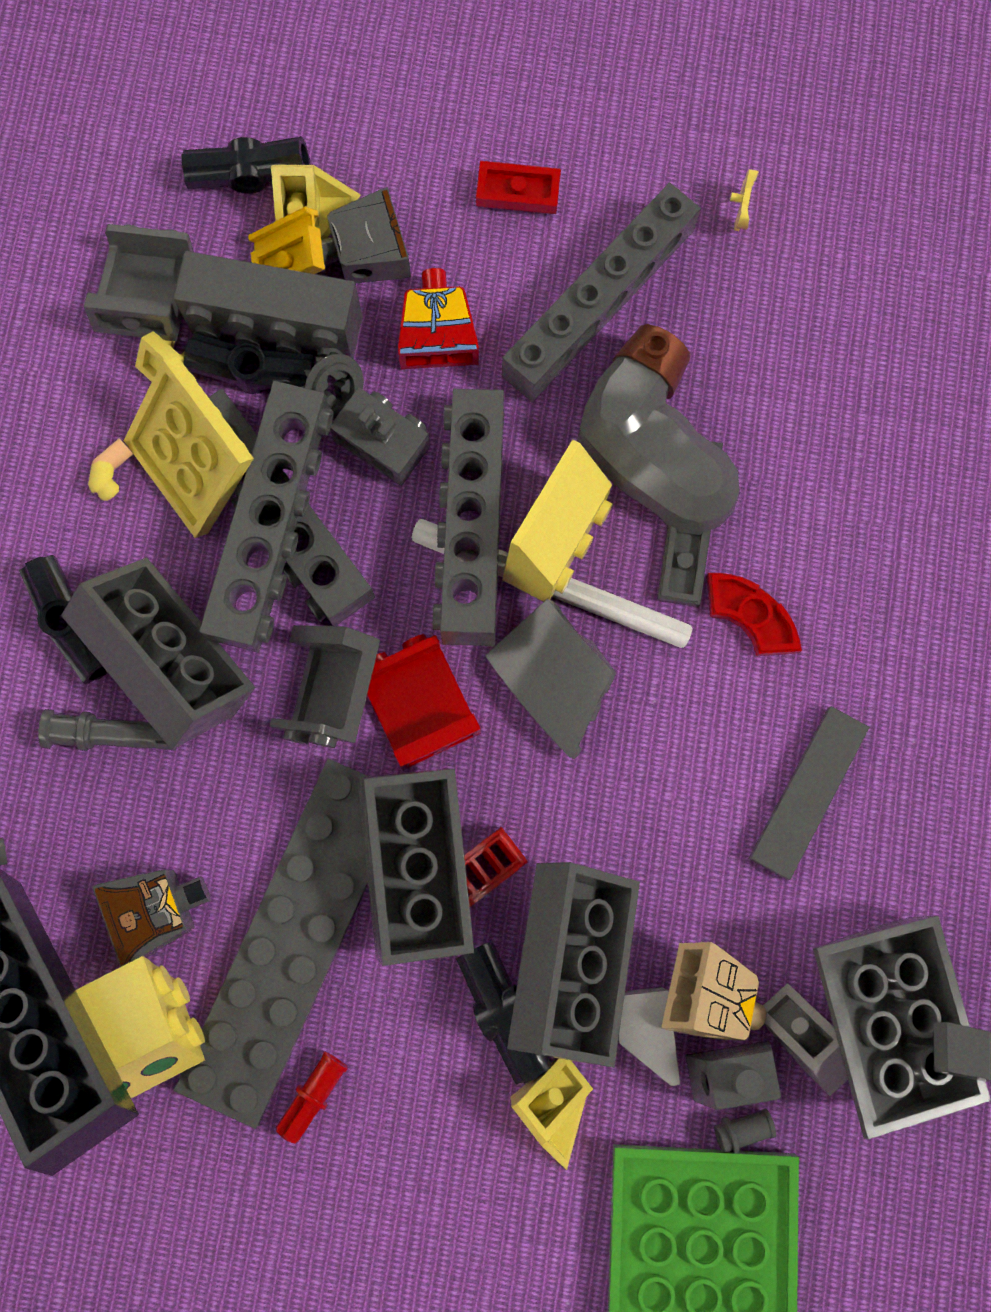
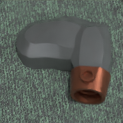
M650 324L641 325L612 360L613 363L599 378L584 408L577 442L581 443L600 470L615 486L656 513L667 526L670 525L677 528L679 533L701 535L704 531L720 527L734 512L740 495L738 469L726 452L700 435L689 420L676 408L666 404V399H670L674 395L691 359L690 352L685 344L675 335L661 327Z

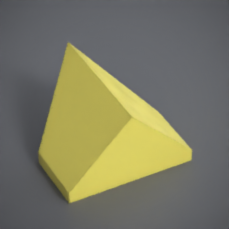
M315 165L271 166L275 221L305 206L318 210V217L314 218L315 227L320 228L321 240L327 239L331 234L327 215L333 210L358 200L361 196Z
M556 1058L551 1063L550 1069L542 1073L538 1078L526 1083L510 1099L511 1107L539 1144L567 1170L586 1097L593 1088L571 1060Z

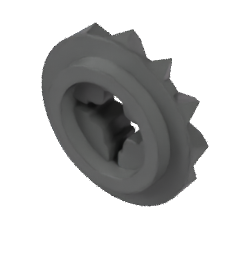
M331 351L326 357H316V364L312 369L304 370L307 379L302 388L325 393L329 409L333 410V420L357 388L363 389L364 386L363 373L359 364L346 354ZM328 375L337 380L333 384L336 397L325 390L328 387Z

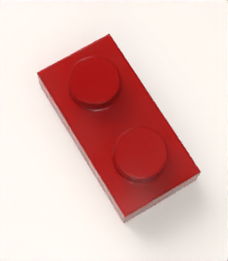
M480 161L476 206L557 214L561 169Z

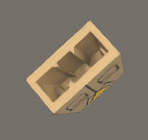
M712 942L679 943L661 1028L711 1039L745 1041L749 1037L750 1030L760 1029L766 1020L765 1007L755 1002L759 985L757 975Z

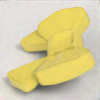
M748 169L740 194L731 193L730 201L740 203L734 223L735 231L748 229V206L752 187L759 173L757 170Z

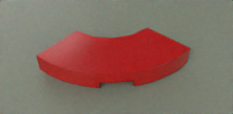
M707 574L710 617L727 619L741 627L751 639L756 656L799 654L802 651L797 629L789 613L781 603L779 604L772 596L761 589L760 585L732 574Z

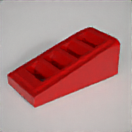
M502 827L464 855L465 866L468 864L483 884L481 888L476 890L466 877L469 908L528 863L527 859ZM495 842L511 861V864L506 868L503 867L489 848ZM481 853L497 873L492 879L488 877L475 860Z

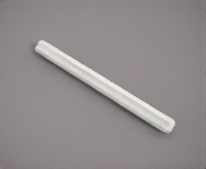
M419 519L413 529L412 540L417 544L444 554L445 548L437 547L438 525L424 519ZM500 549L498 555V576L503 577L508 553ZM471 550L462 551L457 555V558L464 562L473 561L478 557V554ZM571 578L562 594L555 591L552 596L679 648H684L687 645L692 634V626L573 578Z

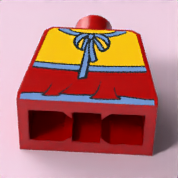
M429 268L421 273L422 288L409 289L405 291L398 343L401 370L479 365L478 340L465 289L460 286L447 287L446 271L444 269Z

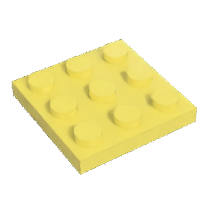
M173 356L163 359L124 438V442L194 538H198L209 533L254 458L179 357Z

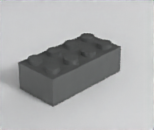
M185 251L174 300L192 334L196 333L217 340L235 341L237 345L250 343L258 347L273 348L277 352L326 357L332 351L346 354L354 359L363 319L354 281Z
M147 557L80 583L61 615L171 750L235 716L256 688L219 643L207 640L199 632L202 624Z
M444 768L358 778L376 959L382 966L474 953L455 769Z
M572 862L536 864L507 1049L615 1068L640 881Z

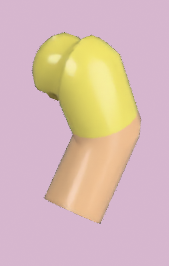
M120 438L98 455L91 464L88 481L89 489L92 493H97L98 497L104 501L112 499L119 492V485L112 479L114 470L133 455Z

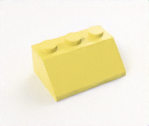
M575 440L571 441L509 547L502 580L543 602L547 598L551 599L555 591L561 594L565 591L574 573V570L570 569L569 566L575 557L583 559L594 538L589 535L594 523L602 526L613 503L607 501L612 484L581 443Z

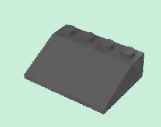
M938 915L908 917L871 927L813 948L864 1139H872L991 1101L986 1082L934 1071V1023L949 1022L970 1027Z

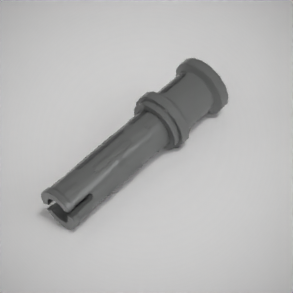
M45 709L42 712L39 722L38 739L41 748L50 749L53 745L77 746L80 751H88L94 745L171 750L149 722L97 719L96 715L91 712H82L80 716L55 714L54 710Z

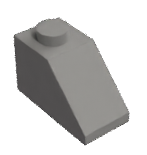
M787 983L763 1005L766 1009L764 1025L800 1067L831 1096L848 1080L834 1026Z
M658 987L625 991L618 1039L619 1044L670 1086L680 1085L674 1031L661 1028L669 990Z

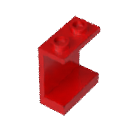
M425 634L417 635L402 644L403 650L387 656L386 652L377 654L367 695L403 771L481 734V728L474 713L472 714L441 650L440 642L436 635L429 638Z

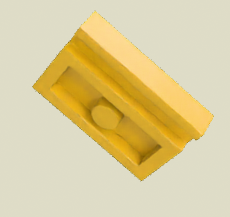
M305 206L249 234V241L254 242L255 250L250 253L251 262L311 274L325 270L320 228L315 227L314 218L318 217V210Z

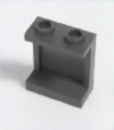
M107 224L105 234L109 242V252L98 293H87L84 303V309L93 331L134 337H143L154 331L163 340L177 341L182 314L174 300V295L185 251L194 252L189 234L172 229L158 230L129 224Z
M293 625L289 642L310 650L292 720L271 718L269 727L285 731L283 739L305 745L312 743L323 747L335 748L337 741L355 743L380 639L344 626Z

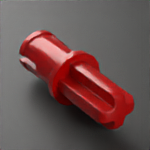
M326 1051L323 1053L321 1060L305 1084L298 1085L295 1089L298 1093L276 1126V1132L284 1140L294 1144L299 1142L320 1109L325 1110L328 1106L326 1099L343 1073L347 1071L348 1066L334 1055Z

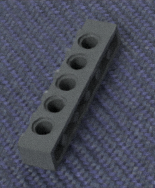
M669 182L502 357V377L528 400L533 402L694 232L701 208Z
M273 380L252 451L254 459L245 475L199 632L207 640L259 653L262 642L268 643L271 638L274 617H271L270 613L274 600L280 601L285 590L286 575L282 574L286 558L292 559L297 548L298 533H295L294 530L298 516L304 517L309 506L310 492L306 491L310 475L316 476L320 468L322 451L318 450L322 435L327 436L332 426L333 410L329 409L325 393ZM300 429L305 431L303 438L298 442L289 443L284 441L286 434L291 430ZM283 469L293 471V475L288 482L284 484L272 482L273 476L278 471ZM269 510L281 512L280 519L274 525L264 526L260 524L261 517L265 512ZM257 551L269 553V558L265 565L259 568L248 567L249 558L253 553ZM246 592L256 593V603L251 609L246 611L236 609V602L242 594Z
M221 388L208 398L219 409L223 418L252 455L257 434ZM280 470L273 476L272 482L284 484L290 478L284 470ZM240 482L234 490L236 497L230 500L235 508L243 485ZM309 505L306 515L304 517L298 516L294 530L295 533H298V536L309 537V545L303 551L295 552L292 559L286 558L283 573L294 588L302 584L311 597L305 600V603L319 622L327 617L333 626H337L373 600L375 595L370 585ZM263 514L260 524L264 526L274 525L278 522L281 515L276 518H267ZM327 568L335 571V577L330 584L318 586L313 583L314 576L319 570Z
M453 389L452 405H444V430H451L450 443H442V469H449L448 482H440L439 505L440 508H447L446 522H438L437 547L445 549L444 562H436L435 588L442 589V604L433 605V630H440L442 645L495 646L504 390ZM472 433L479 434L482 436V438L477 441H468L464 439L466 435ZM467 472H477L481 477L468 481L463 479L462 475ZM465 511H475L480 515L472 521H465L459 517ZM471 550L476 552L478 557L473 561L464 562L459 560L457 555L462 551ZM466 590L477 595L475 600L466 604L459 603L454 599L459 592Z

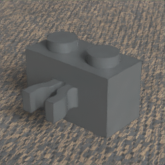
M358 387L332 422L330 432L333 441L402 486L430 448L429 433L426 432L427 427L413 415L407 414L403 417L394 411L392 403L380 393L372 391L369 394Z

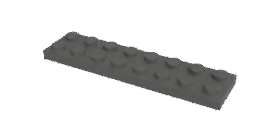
M329 758L202 1028L205 1043L201 1044L200 1047L205 1061L182 1072L173 1090L254 1129L259 1126L368 886L358 778L369 776Z

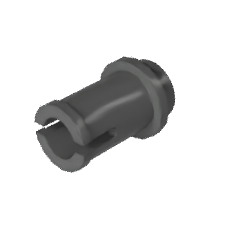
M766 1108L730 1121L727 1117L721 1118V1124L714 1126L717 1142L724 1153L732 1151L737 1154L739 1153V1148L776 1137L773 1119Z

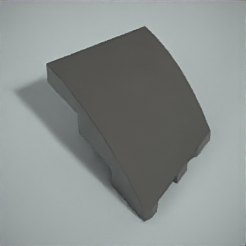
M547 598L485 656L542 729L569 758L575 759L582 750L579 745L590 721H595L601 708L602 697L609 691L616 672L594 642L578 634L557 604Z

